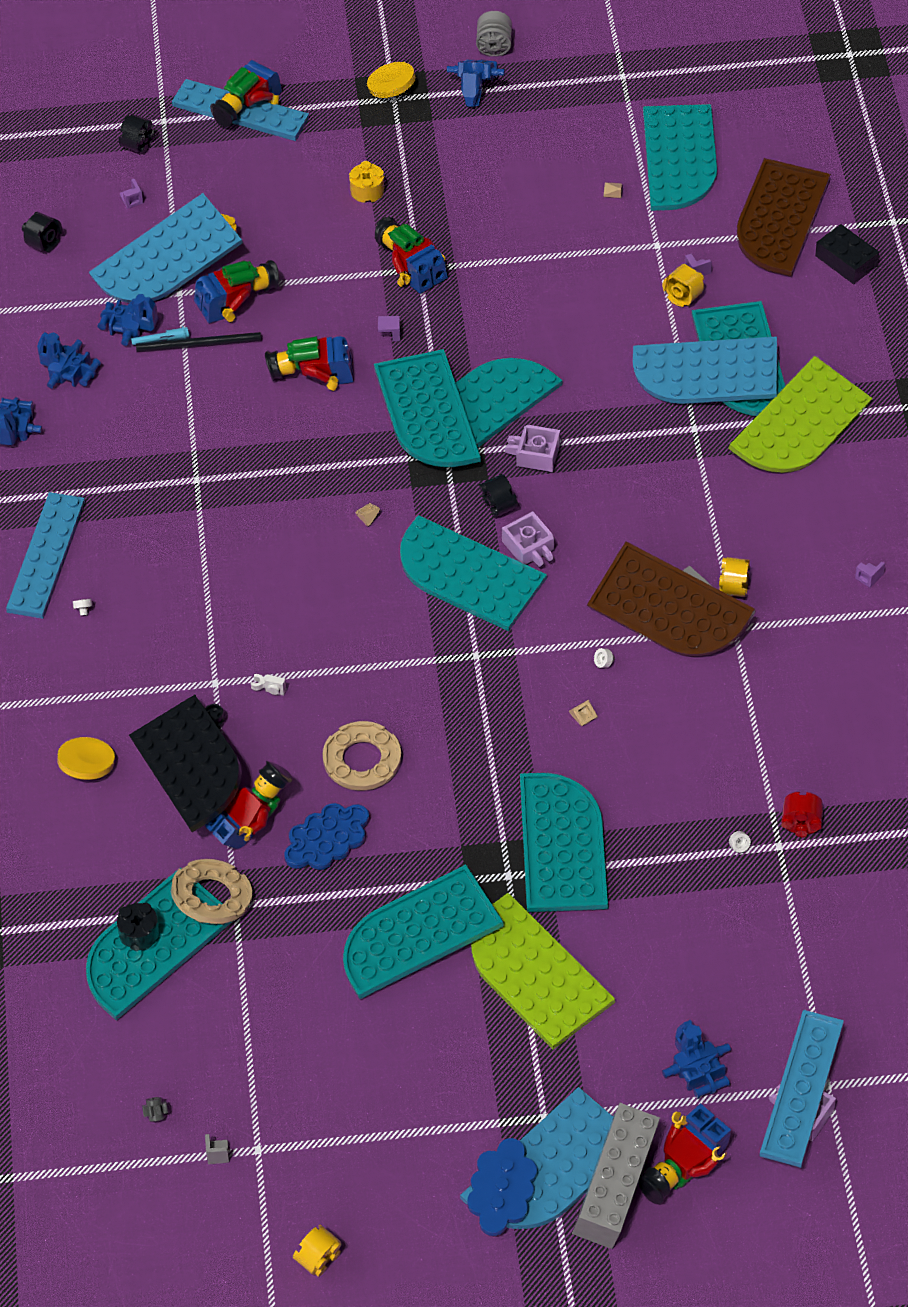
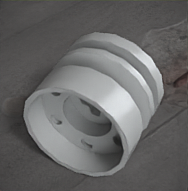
M489 11L479 17L477 21L476 46L480 52L488 56H500L509 51L512 34V21L510 17L499 11Z

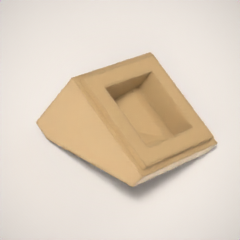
M605 182L604 197L621 198L622 184Z
M369 503L358 509L355 513L366 526H369L380 508Z
M589 700L569 710L570 714L581 726L598 717Z

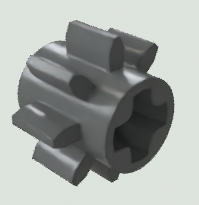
M161 1097L146 1099V1105H142L144 1117L148 1116L149 1121L162 1120L165 1118L164 1113H168L167 1101L162 1102Z

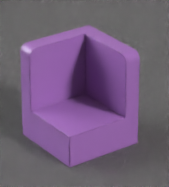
M131 179L132 189L120 192V197L127 209L143 204L142 191L135 179Z
M692 253L685 255L686 265L700 272L703 276L711 273L712 262L710 259L696 261Z
M378 316V332H392L393 341H400L399 316Z
M881 562L877 567L871 563L867 565L860 563L856 567L855 579L871 588L884 574L885 563Z

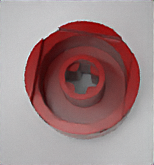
M800 792L787 795L783 803L781 826L790 832L796 833V836L801 838L820 830L823 814L821 798L806 792V795H800Z

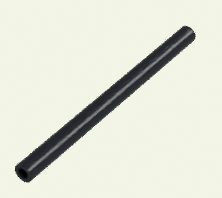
M261 332L136 343V352L261 341Z

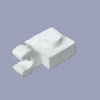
M254 674V681H258V683L251 682V689L261 690L265 688L266 692L284 696L286 692L285 678L268 674L266 677H263L259 674Z

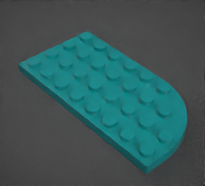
M711 104L643 106L650 210H676L699 202L711 191L717 175Z
M762 301L697 309L691 312L698 341L772 337ZM777 358L778 395L785 387V383ZM774 398L722 402L738 412L758 416Z
M444 349L374 364V370L396 438L409 455L423 463L440 467H456L481 462L480 454Z
M503 358L484 363L457 381L455 384L477 448L561 387L563 380L536 362L520 358Z
M419 515L408 527L402 538L400 547L401 564L406 576L416 587L507 631L512 628L547 580V574Z
M521 773L520 790L527 912L608 909L602 817L596 800L581 784L565 776L552 773Z
M465 864L374 910L358 922L349 934L344 947L343 963L347 979L358 998L362 999L503 927V921Z
M177 871L138 902L149 903L157 914L160 934L150 948L137 951L122 944L119 938L117 921L108 927L91 947L86 963V976L90 992L96 1002L116 1021L233 922L225 924L198 922L183 913L176 906L171 895L172 881ZM198 882L192 887L193 895L198 897L203 904L207 903L210 906L222 905L217 898Z

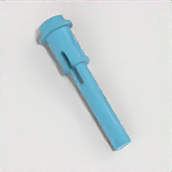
M182 326V328L166 330L165 333L131 338L132 345H136V343L155 342L166 339L189 338L188 328Z

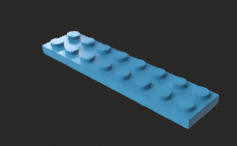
M185 79L172 100V106L213 118L210 105L215 104L216 100H221L230 92ZM262 100L254 103L252 106L243 104L242 110L237 114V120L232 123L296 141L309 120V113L277 104L274 105Z
M52 492L48 493L7 604V613L44 618L85 505V498Z
M803 1010L760 1150V1157L801 1168L844 1020Z

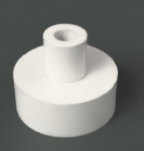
M91 599L73 601V608H79L80 615H88L87 607L92 606Z
M600 648L595 652L594 662L597 667L608 668L614 661V656L609 649Z
M742 831L734 832L729 839L730 847L739 853L745 852L751 843L749 836Z

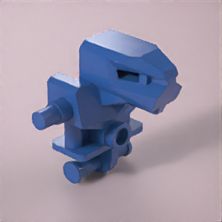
M467 59L459 61L458 65L447 66L448 73L458 74L457 76L461 78V91L467 107L479 106L482 83L484 81L493 80L497 76H505V69H498L496 61Z
M138 294L128 305H122L119 299L115 307L112 302H106V307L100 314L101 320L97 327L100 330H105L106 324L109 323L110 335L113 336L115 331L122 332L121 344L127 346L131 338L140 337V329L149 331L155 329L158 321L156 303L150 297H145L143 294Z
M44 332L37 345L40 363L48 366L50 380L47 386L49 388H53L56 383L63 384L67 380L72 382L73 387H76L78 383L82 386H87L88 381L96 375L95 371L101 365L100 360L95 358L91 364L90 352H86L84 355L78 353L82 345L81 340L77 339L72 346H63L59 335L54 332L49 334Z
M2 397L0 403V444L13 445L16 442L17 436L21 441H26L29 433L42 432V426L29 423V420L33 419V401H21L18 397H15L14 400Z
M691 1020L681 1024L677 1028L675 1036V1046L679 1053L674 1056L673 1065L662 1070L664 1078L677 1074L680 1078H685L687 1090H693L697 1099L708 1093L714 1094L717 1089L724 1086H729L730 1082L727 1076H725L726 1067L724 1064H720L718 1057L731 1051L730 1045L726 1043L714 1047L710 1041L703 1043L702 1031L699 1026H696Z

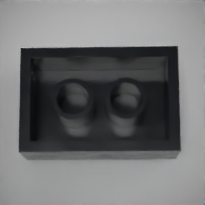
M840 224L816 242L815 256L849 282L855 284L878 267L880 252Z

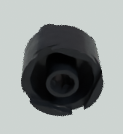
M131 114V116L127 115L120 128L122 137H119L118 140L119 145L139 153H146L150 139H153L155 136L152 121Z
M35 212L22 225L24 241L33 248L51 252L60 241L57 238L59 234H62V224L55 218Z
M504 474L479 484V488L483 493L482 499L486 506H491L490 512L494 518L518 507L516 495L512 493V487Z
M133 903L119 910L117 927L122 944L137 951L150 948L160 934L157 914L149 903Z

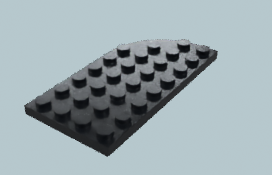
M195 694L129 734L132 742L192 833L215 819L232 802L241 782L242 771L240 762Z

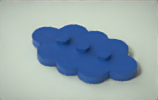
M331 803L326 805L321 813L308 815L304 824L294 826L289 832V842L291 845L284 852L286 864L295 869L309 864L314 869L323 870L332 864L333 859L341 860L345 858L350 849L360 847L364 843L365 833L363 828L369 821L368 810L358 804L351 805L345 809L340 804Z
M514 1138L503 1140L499 1144L497 1151L483 1152L477 1160L478 1171L471 1177V1188L473 1191L468 1196L467 1206L472 1214L480 1217V1228L489 1236L502 1234L508 1223L521 1222L527 1215L526 1202L531 1200L534 1195L532 1182L537 1176V1167L531 1159L524 1157L525 1148L523 1144Z

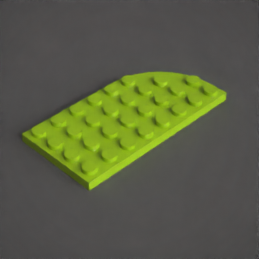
M814 356L780 391L777 397L737 436L728 449L747 463L766 471L784 473L803 469L814 463L867 407L872 398Z
M507 893L492 904L502 919L504 926L472 942V958L477 971L488 985L554 1050L615 1003V998Z

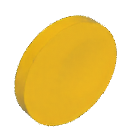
M393 62L376 69L369 76L367 86L373 96L389 98L408 90L413 85L416 75L410 64Z
M79 737L68 740L60 746L57 763L60 769L67 775L77 779L90 780L108 774L114 766L115 755L113 749L107 743L96 738Z

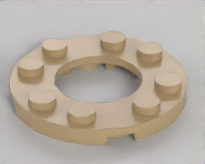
M358 721L341 726L336 733L328 737L323 748V764L327 774L334 782L351 790H370L384 785L393 778L401 763V748L396 736L387 731L384 726L374 722ZM368 742L380 750L381 759L373 769L359 772L350 769L344 763L343 754L345 750L354 743Z
M200 859L189 862L188 866L179 869L175 873L171 886V895L176 906L196 921L225 924L238 919L247 911L252 898V887L245 874L241 875L237 872L235 866L220 860ZM201 880H217L227 886L231 897L222 905L210 906L207 903L203 904L198 897L193 895L192 887Z

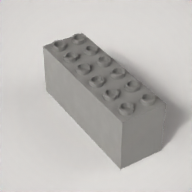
M619 1103L572 1232L573 1235L610 1249L613 1248L621 1232L660 1117Z

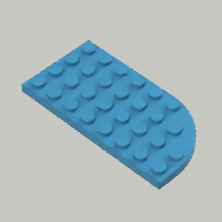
M202 193L89 271V274L107 295L116 300L119 299L122 302L130 303L138 294H143L145 297H150L153 301H156L178 289L237 248L243 241L204 193Z
M777 337L635 345L633 346L634 373L640 386L647 393L657 399L670 403L686 404L777 397L778 341Z
M579 1087L520 1140L525 1148L524 1157L531 1159L537 1167V1176L532 1182L534 1195L531 1200L526 1202V1217L521 1222L508 1223L506 1228L529 1229L548 1224L563 1215L586 1194L613 1116ZM471 1186L460 1195V1199L465 1204H467L469 1194L473 1191Z

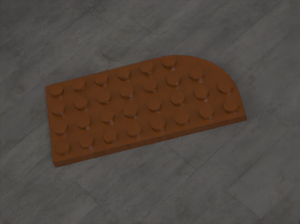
M763 159L737 223L739 247L751 262L765 270L792 276L831 174L771 159Z
M625 541L587 604L594 611L667 650L685 656H705L726 648L743 633L756 612L753 607Z

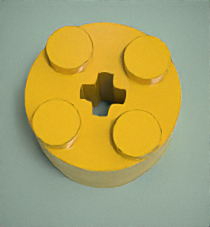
M363 161L349 173L350 191L355 200L363 203L368 200L375 202L383 196L384 172L380 167L371 164L369 161Z
M682 264L664 279L662 284L663 291L667 292V298L673 304L679 307L689 305L703 292L704 276L688 265Z
M731 557L723 558L719 590L730 596L746 597L750 560Z
M320 1224L318 1229L316 1227L313 1228L299 1245L302 1249L300 1252L295 1250L293 1259L312 1275L316 1274L320 1277L327 1268L325 1265L328 1261H334L340 1255L341 1241Z

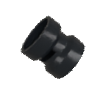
M210 704L205 710L218 729H221L224 726L223 708L218 704Z

